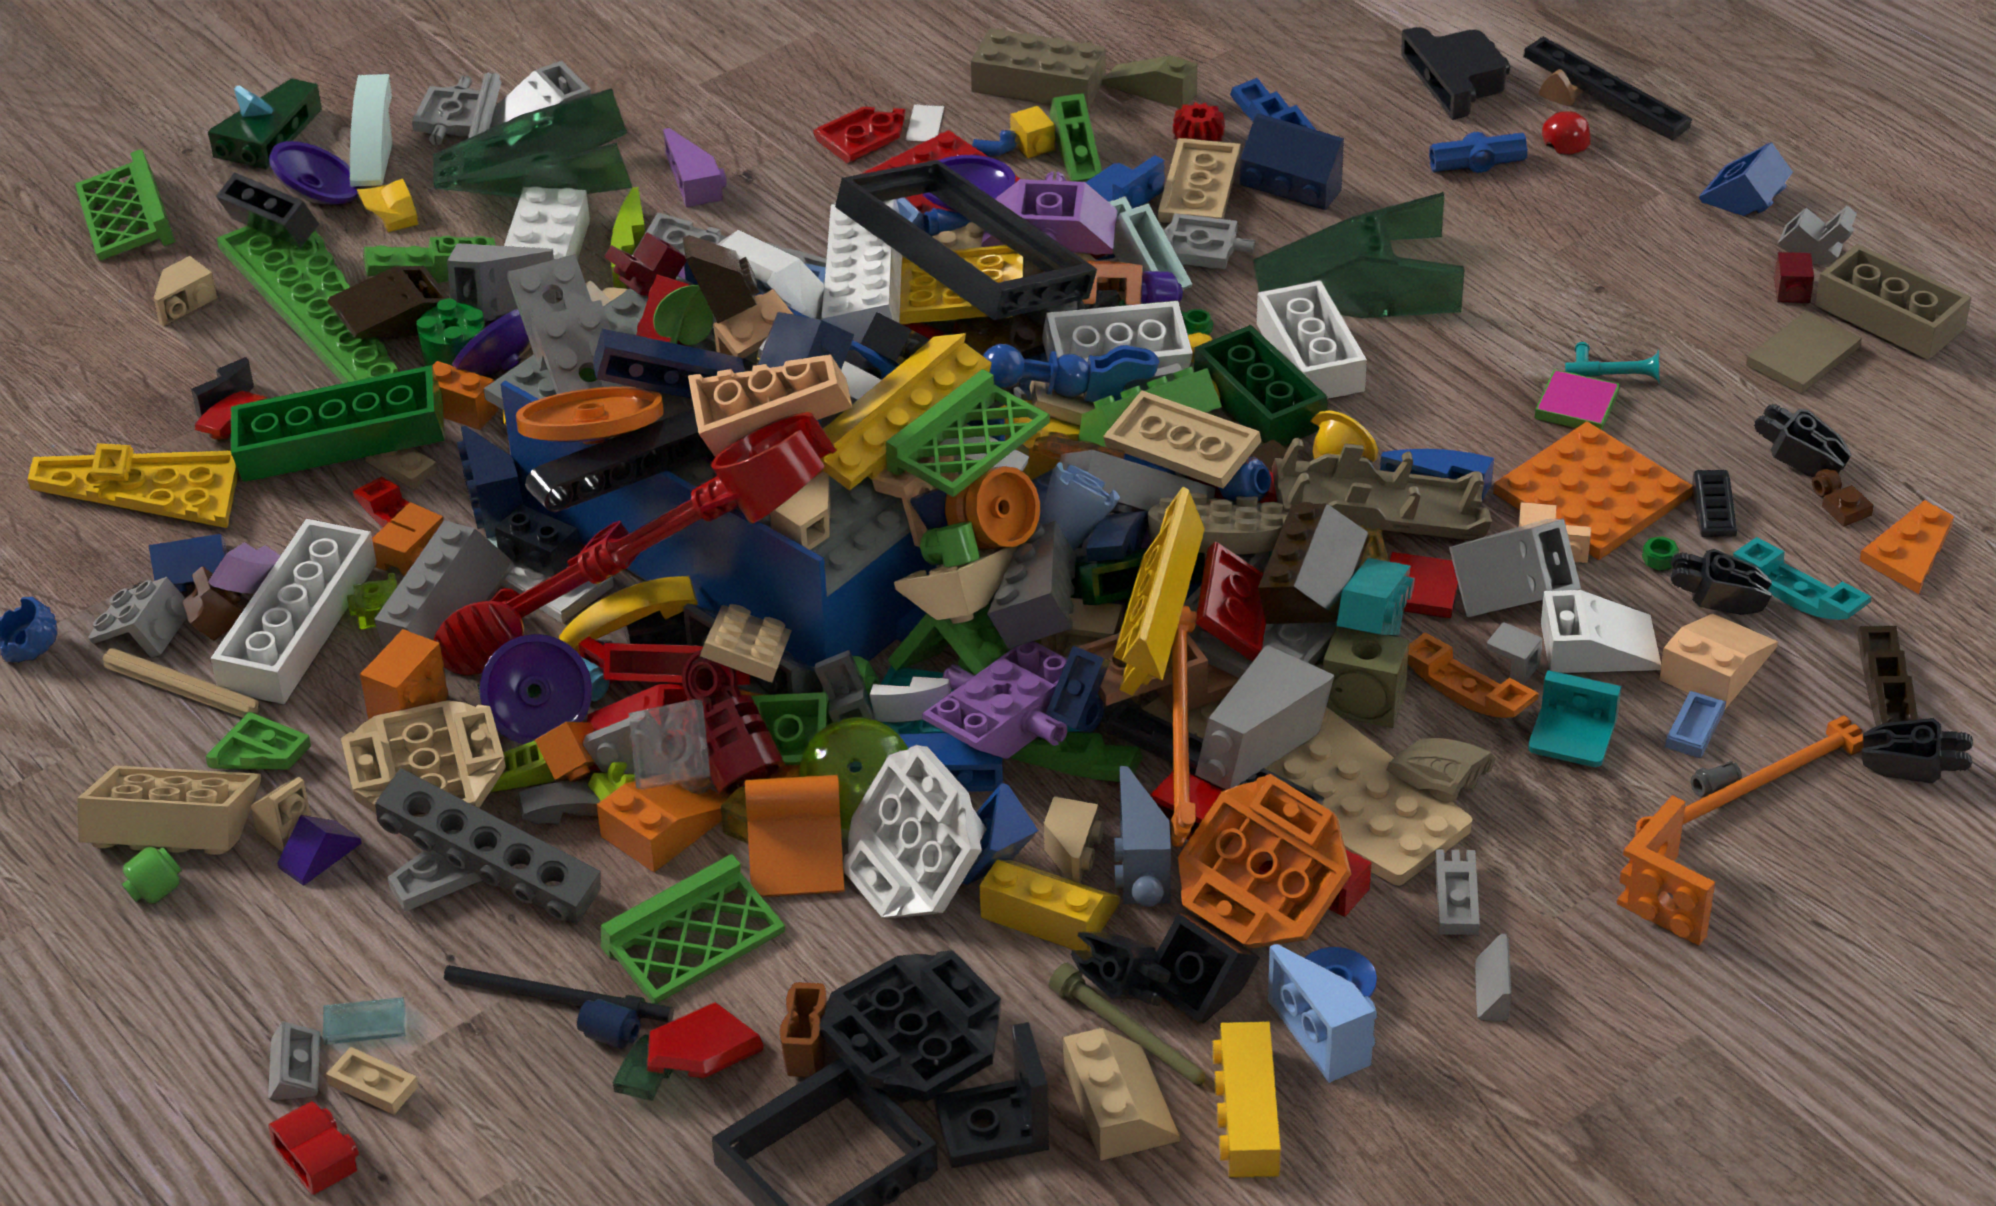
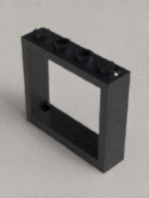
M842 1058L837 1059L711 1137L714 1164L755 1206L789 1205L746 1160L845 1098H848L906 1155L826 1206H883L890 1204L917 1183L928 1180L938 1170L937 1143L881 1089L867 1086Z

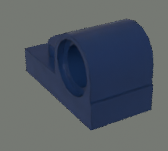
M1073 646L1045 714L1076 730L1094 731L1100 724L1105 709L1102 699L1096 696L1111 661Z

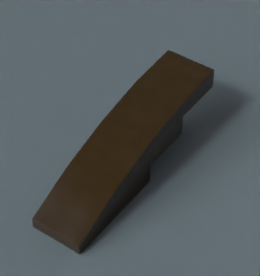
M1860 626L1857 633L1867 692L1876 727L1884 723L1918 720L1912 676H1908L1905 652L1904 650L1900 651L1897 626Z

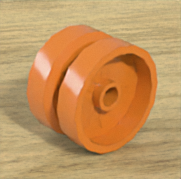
M993 467L956 496L952 497L947 494L945 515L948 525L967 521L972 522L978 550L1011 548L1025 543L1035 532L1040 518V501L1037 489L1028 475L1014 467Z

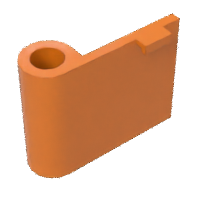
M838 775L745 780L750 884L761 897L845 892Z

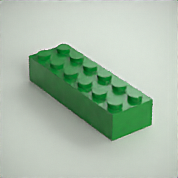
M432 365L231 406V454L243 482L445 441L443 396Z

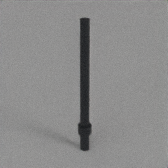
M447 965L444 971L445 981L582 1006L587 1000L595 1001L601 999L635 1010L637 1020L639 1021L642 1018L669 1023L674 1016L673 1007L645 1002L644 997L626 995L625 998L451 965Z

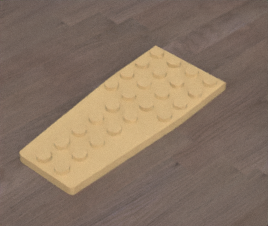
M1158 697L1142 708L1173 724V714L1161 697ZM1223 699L1189 710L1188 732L1204 739L1208 719ZM1327 707L1320 731L1315 737L1264 768L1324 797L1322 806L1334 812L1338 817L1345 850L1358 854L1372 862L1371 872L1396 886L1403 885L1435 860L1436 849H1444L1445 853L1471 832L1472 817L1453 802L1441 801L1433 797L1428 789H1416L1388 772V764L1394 757Z

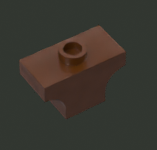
M202 566L192 574L196 586L195 590L182 602L189 623L215 641L222 634L230 631L249 603V600L243 597L242 593L213 587L208 583L213 573Z

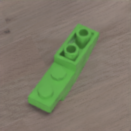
M453 236L430 237L429 248L419 246L388 247L384 245L364 247L363 260L367 276L378 275L395 266H425L437 283L449 281L447 260L456 244L496 246L494 238L476 236L474 238Z

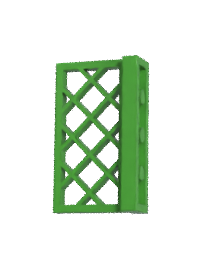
M142 149L130 153L133 162L75 183L99 261L159 238L163 246L176 242L153 172ZM131 175L125 183L118 182L119 179ZM99 187L95 194L86 193V191ZM110 190L117 191L113 197L106 196ZM128 193L135 194L130 200L123 199ZM98 204L105 205L101 211L94 210ZM116 207L123 208L118 214L111 213ZM134 210L141 211L136 218L129 217ZM104 221L111 222L106 229L99 228ZM122 224L128 225L124 232L117 231ZM139 228L149 229L137 235L135 234ZM109 239L116 240L113 244L103 247Z
M982 369L886 441L887 470L897 476L907 471L954 497L1049 424L1050 414L994 385V375ZM994 400L1007 406L1004 408H988L994 403ZM1028 417L1032 421L1014 424L1013 418ZM1008 418L1009 424H987L988 419ZM972 420L983 421V426L963 427ZM1010 435V438L1006 441L990 442L989 436ZM984 437L985 442L964 444L963 438ZM946 439H959V444L939 445ZM986 453L987 455L981 460L965 461V455ZM960 455L961 461L939 462V456ZM922 457H934L935 463L919 464L917 461ZM962 472V475L953 482L940 475V473Z
M730 854L602 924L601 948L609 958L614 956L650 1002L657 1004L784 933L785 924L741 873V863L733 854ZM737 888L747 897L745 905L723 902L724 895ZM698 909L715 911L713 923L691 920L692 913ZM720 913L743 915L740 928L719 925ZM748 916L765 919L770 925L762 931L745 929ZM666 927L683 929L680 942L658 938L659 931ZM688 930L710 933L708 945L685 943ZM716 934L738 938L736 945L730 949L713 947ZM633 945L650 947L647 960L629 957L625 950ZM655 948L677 951L675 964L652 961ZM683 953L705 956L704 963L696 968L680 965ZM649 972L672 974L671 981L655 989L648 980Z

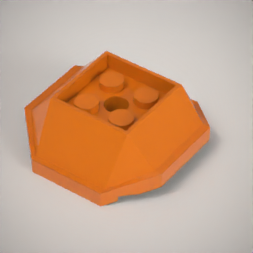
M1272 774L1260 777L1257 781L1222 791L1178 855L1182 905L1248 949L1307 940L1351 875L1338 817L1335 813ZM1273 860L1272 869L1268 873L1260 875L1259 869L1261 865L1266 861Z

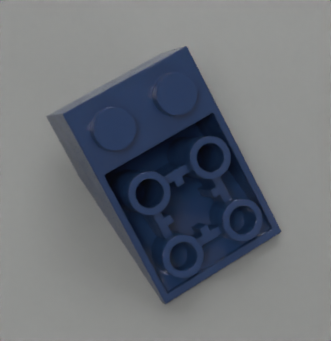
M462 426L463 441H458L457 446L477 530L484 528L487 538L496 537L495 527L519 505L523 504L514 461L511 455L467 426Z

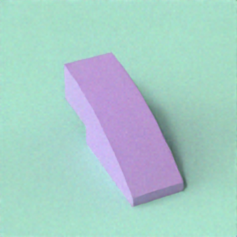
M244 542L225 555L208 583L213 587L228 591L255 594L280 558V555L266 545L255 550Z

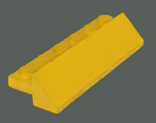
M966 333L933 337L852 404V408L845 410L823 429L837 451L820 459L825 467L817 475L824 471L849 491L867 476L870 479H874L887 467V440L980 370L984 369L990 372L992 362L964 343Z
M1185 487L1180 489L1167 507L1160 532L1142 557L1113 657L1126 663L1119 690L1133 696L1141 684L1147 686L1153 676L1163 681L1205 531L1191 493Z

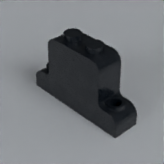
M1422 27L1402 30L1401 56L1452 120L1468 116L1471 103L1475 102L1476 99L1499 94L1504 91L1505 78L1510 73L1509 61L1506 57H1503L1494 42L1490 41L1482 31L1471 29L1444 36H1434L1429 30Z

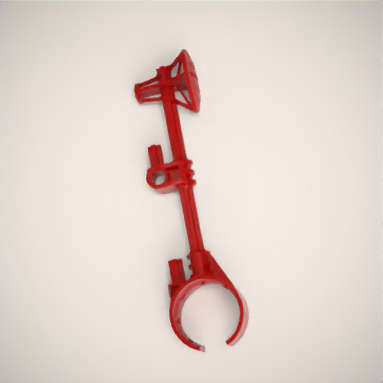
M810 412L784 417L749 433L715 457L711 467L717 476L693 489L691 499L631 533L627 531L620 520L598 532L578 555L569 559L567 563L570 567L522 594L512 589L504 588L499 590L490 601L472 603L452 613L441 624L434 637V641L440 643L444 668L462 675L481 674L486 663L498 648L508 641L524 635L522 620L524 616L588 581L597 585L623 571L631 565L640 552L701 518L711 522L739 507L750 524L761 520L811 481L825 467L820 459L828 454L835 453L837 451Z

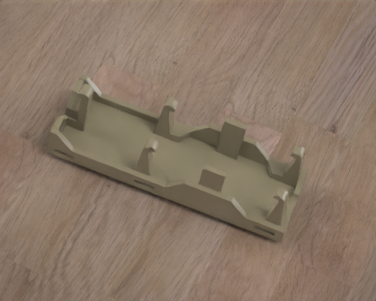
M1295 438L1284 458H1275L1272 465L1277 503L1283 504V511L1289 512L1291 505L1302 502H1311L1313 504L1327 503L1361 528L1463 540H1476L1485 537L1492 523L1489 508H1479L1482 503L1484 487L1481 472L1473 471L1458 479L1410 474L1413 458L1412 453L1409 451L1402 454L1403 461L1397 470L1390 472L1376 470L1367 458H1361L1364 446L1344 444L1340 455L1325 454L1310 462L1298 461V450H1304L1302 440Z

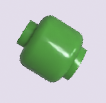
M146 847L123 866V874L127 880L121 885L135 902L143 898L149 904H156L179 886L180 879L178 874L182 870L163 847L159 850L154 847Z

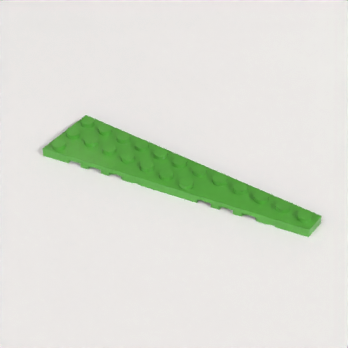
M245 226L216 238L221 252L342 383L398 372L395 363L389 359L384 344L380 343L377 337L369 339L354 338L328 304V297L350 288V285L346 283L341 270H338L331 252L328 253L321 235L317 234L316 230H314L301 248L250 226Z

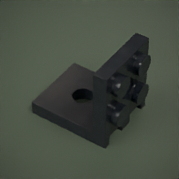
M1029 1022L1013 1025L1014 1080L941 1093L934 1097V1107L951 1168L1049 1150L1048 1083ZM982 1119L993 1123L986 1128H979L973 1125L974 1122Z

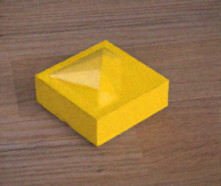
M97 443L91 470L93 479L128 481L134 452L131 445Z

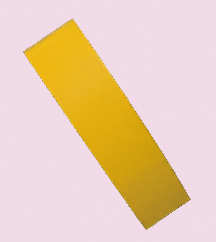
M689 576L665 577L638 583L619 590L599 600L580 613L562 631L559 639L570 645L580 655L578 643L588 636L598 641V638L659 610L666 620L683 612V607L688 603L698 605L692 580Z

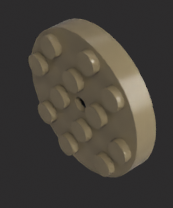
M1191 493L1205 528L1199 548L1200 553H1205V558L1208 547L1215 541L1234 554L1273 551L1288 515L1287 511H1283V504L1276 502L1258 503L1256 496H1237L1236 501L1207 498V495L1203 493ZM1172 497L1161 498L1160 504L1153 506L1148 511L1147 533L1153 541L1160 532L1165 511L1174 499Z

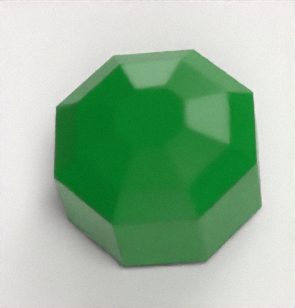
M1666 537L1649 538L1643 546L1642 558L1646 566L1657 570L1671 569L1672 557H1674V554L1679 553V548L1674 540Z

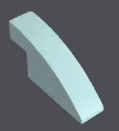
M389 74L358 75L351 122V187L382 186L393 145L389 118V106L392 98Z
M1126 197L1110 201L1109 203L1117 209L1113 253L1118 260L1124 263L1143 265L1142 273L1144 271L1172 272L1177 278L1178 283L1182 285L1183 290L1190 288L1192 282L1150 205L1145 204L1132 209Z

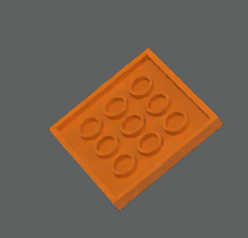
M1588 421L1494 482L1493 494L1519 510L1521 502L1557 505L1556 519H1564L1565 525L1591 527L1589 554L1598 560L1692 497L1693 485Z

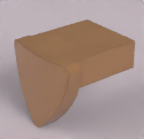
M1559 69L1543 82L1539 95L1550 101L1571 106L1583 90L1572 85L1563 70Z

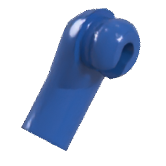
M1002 130L999 135V141L974 139L972 146L987 156L998 157L1015 149L1017 142H1015L1016 132Z

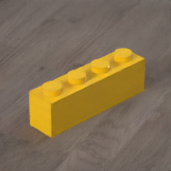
M1270 1022L1221 1023L1220 1040H1213L1212 1043L1213 1064H1221V1071H1215V1095L1223 1096L1224 1103H1217L1218 1128L1226 1129V1135H1219L1220 1161L1228 1160L1229 1178L1277 1177L1280 1173L1281 1149Z

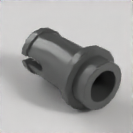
M1733 761L1726 762L1709 770L1701 768L1691 777V787L1697 796L1706 797L1742 779V772L1738 764L1733 763Z

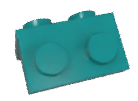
M1547 670L1544 679L1542 705L1529 740L1528 750L1537 755L1591 767H1600L1603 764L1618 719L1621 686Z

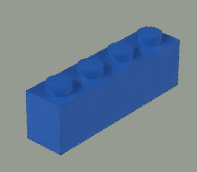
M948 733L851 735L850 774L852 794L867 793L887 757L899 751L909 750L910 747L915 745L928 747L968 792L995 791L1003 783L1002 757L977 750Z

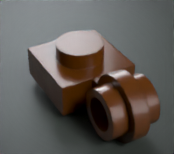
M1824 469L1818 471L1816 476L1813 477L1812 487L1814 492L1820 497L1824 496L1822 507L1843 527L1872 516L1874 505L1853 485L1841 489L1842 481L1836 471Z

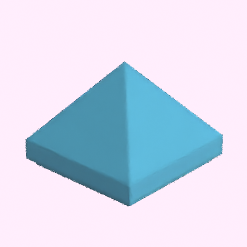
M236 85L234 88L242 117L272 114L274 111L273 107L242 86Z

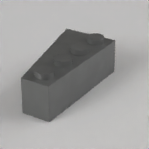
M1056 521L1044 525L1038 523L1032 536L1025 543L1017 546L987 613L1009 649L1073 628V621L1069 614L1073 613L1074 610L1070 596L1074 595L1075 590L1071 580L1075 578L1076 554Z

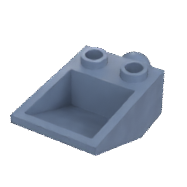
M1120 766L1121 838H1115V861H1122V865H1115V889L1123 888V904H1139L1144 907H1152L1156 904L1170 903L1171 842L1169 820L1129 767Z

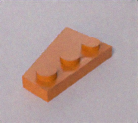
M1924 500L1862 549L1860 561L1919 594L1926 575H1929L1937 553L1940 552L1952 528L1954 516Z

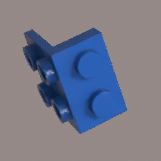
M1154 155L1133 170L1123 164L1114 163L1085 183L1108 202L1126 197L1131 208L1134 209L1146 204L1164 191V159Z

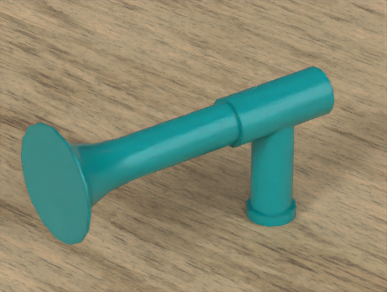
M1579 342L1575 345L1576 362H1565V372L1587 377L1645 374L1652 376L1660 384L1659 349L1651 358L1640 361L1589 362L1590 346L1586 342Z

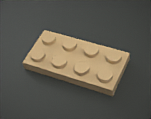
M1178 138L1158 210V222L1171 223L1174 213L1224 219L1240 157V144Z
M1141 391L1103 436L1106 447L1223 489L1261 443L1260 432L1145 391Z
M730 604L729 607L722 605L700 656L772 683L792 630L785 628V624L775 618L765 617L763 620L750 615L751 612L745 607L736 604Z

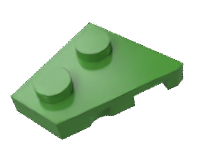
M248 712L205 757L207 766L212 769H290L311 747V742L307 734Z

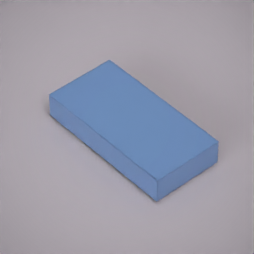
M1690 691L1666 737L1665 747L1702 758L1725 711L1726 701Z

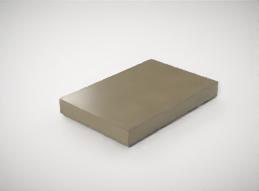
M1806 310L1749 354L1746 366L1802 394L1861 347L1862 338Z

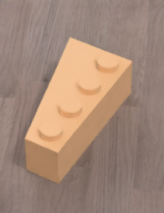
M831 354L785 361L784 365L769 368L767 364L753 366L752 371L734 373L732 369L717 371V376L703 378L701 374L688 376L698 433L715 457L742 437L784 417L810 412L816 420L852 408L846 377Z

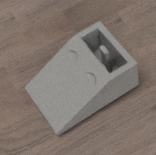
M562 60L534 70L495 106L490 128L511 150L523 148L538 140L550 138L557 133L571 128H577L584 123L594 120L591 89Z
M456 244L447 260L450 299H454L457 303L480 309L483 312L484 322L497 320L503 315L518 309L507 278L508 272L554 260V251L551 248ZM547 290L542 294L546 302L551 304L557 303L555 290Z
M1544 519L1449 547L1467 617L1543 600L1544 591L1581 589L1564 519Z

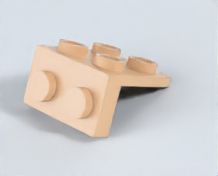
M774 289L763 295H756L757 305L720 323H714L716 352L742 357V359L757 351L766 340L778 312L793 313Z

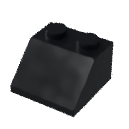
M1178 913L1157 950V964L1170 971L1171 976L1168 983L1156 982L1151 979L1149 987L1162 994L1164 999L1198 1022L1205 1023L1243 990L1260 957L1202 918Z

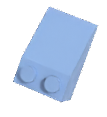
M1278 944L1270 946L1268 1002L1326 1080L1330 1083L1371 1066L1372 1047L1375 1046L1373 1035L1374 1020L1377 1018L1376 1008L1372 1000L1367 996L1364 997L1354 983Z

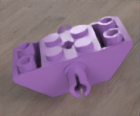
M1050 172L1046 175L1045 180L1019 179L995 198L1074 253H1091L1094 255L1113 253L1117 209L1085 182L1066 181L1065 176L1060 172H1057L1056 180H1053L1054 172ZM985 230L983 231L982 247L1005 245Z
M1032 641L1014 647L976 675L963 670L956 664H952L951 668L948 667L945 670L942 678L949 679L950 686L954 691L923 712V720L977 750L1005 759L1014 755L1038 736L1056 746L1058 741L1062 742L1066 737L1067 726L1065 723L1059 722L1045 713L1067 658Z

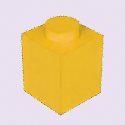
M1039 106L1010 114V129L1016 132V146L1027 159L1055 150V124Z

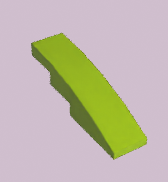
M632 187L624 200L614 224L611 240L612 246L631 255L634 254L645 235L638 187ZM611 262L614 288L627 289V285L618 279L620 275L613 271L615 265Z

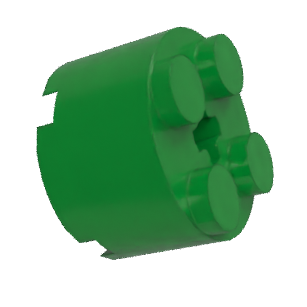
M449 298L440 300L437 303V307L424 313L417 320V329L425 366H433L437 361L452 366L459 352L485 328L483 312L480 309L457 303L454 299Z

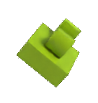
M613 762L609 766L607 773H593L588 786L600 801L623 784L637 781L638 777L636 774H623L627 767L625 762Z

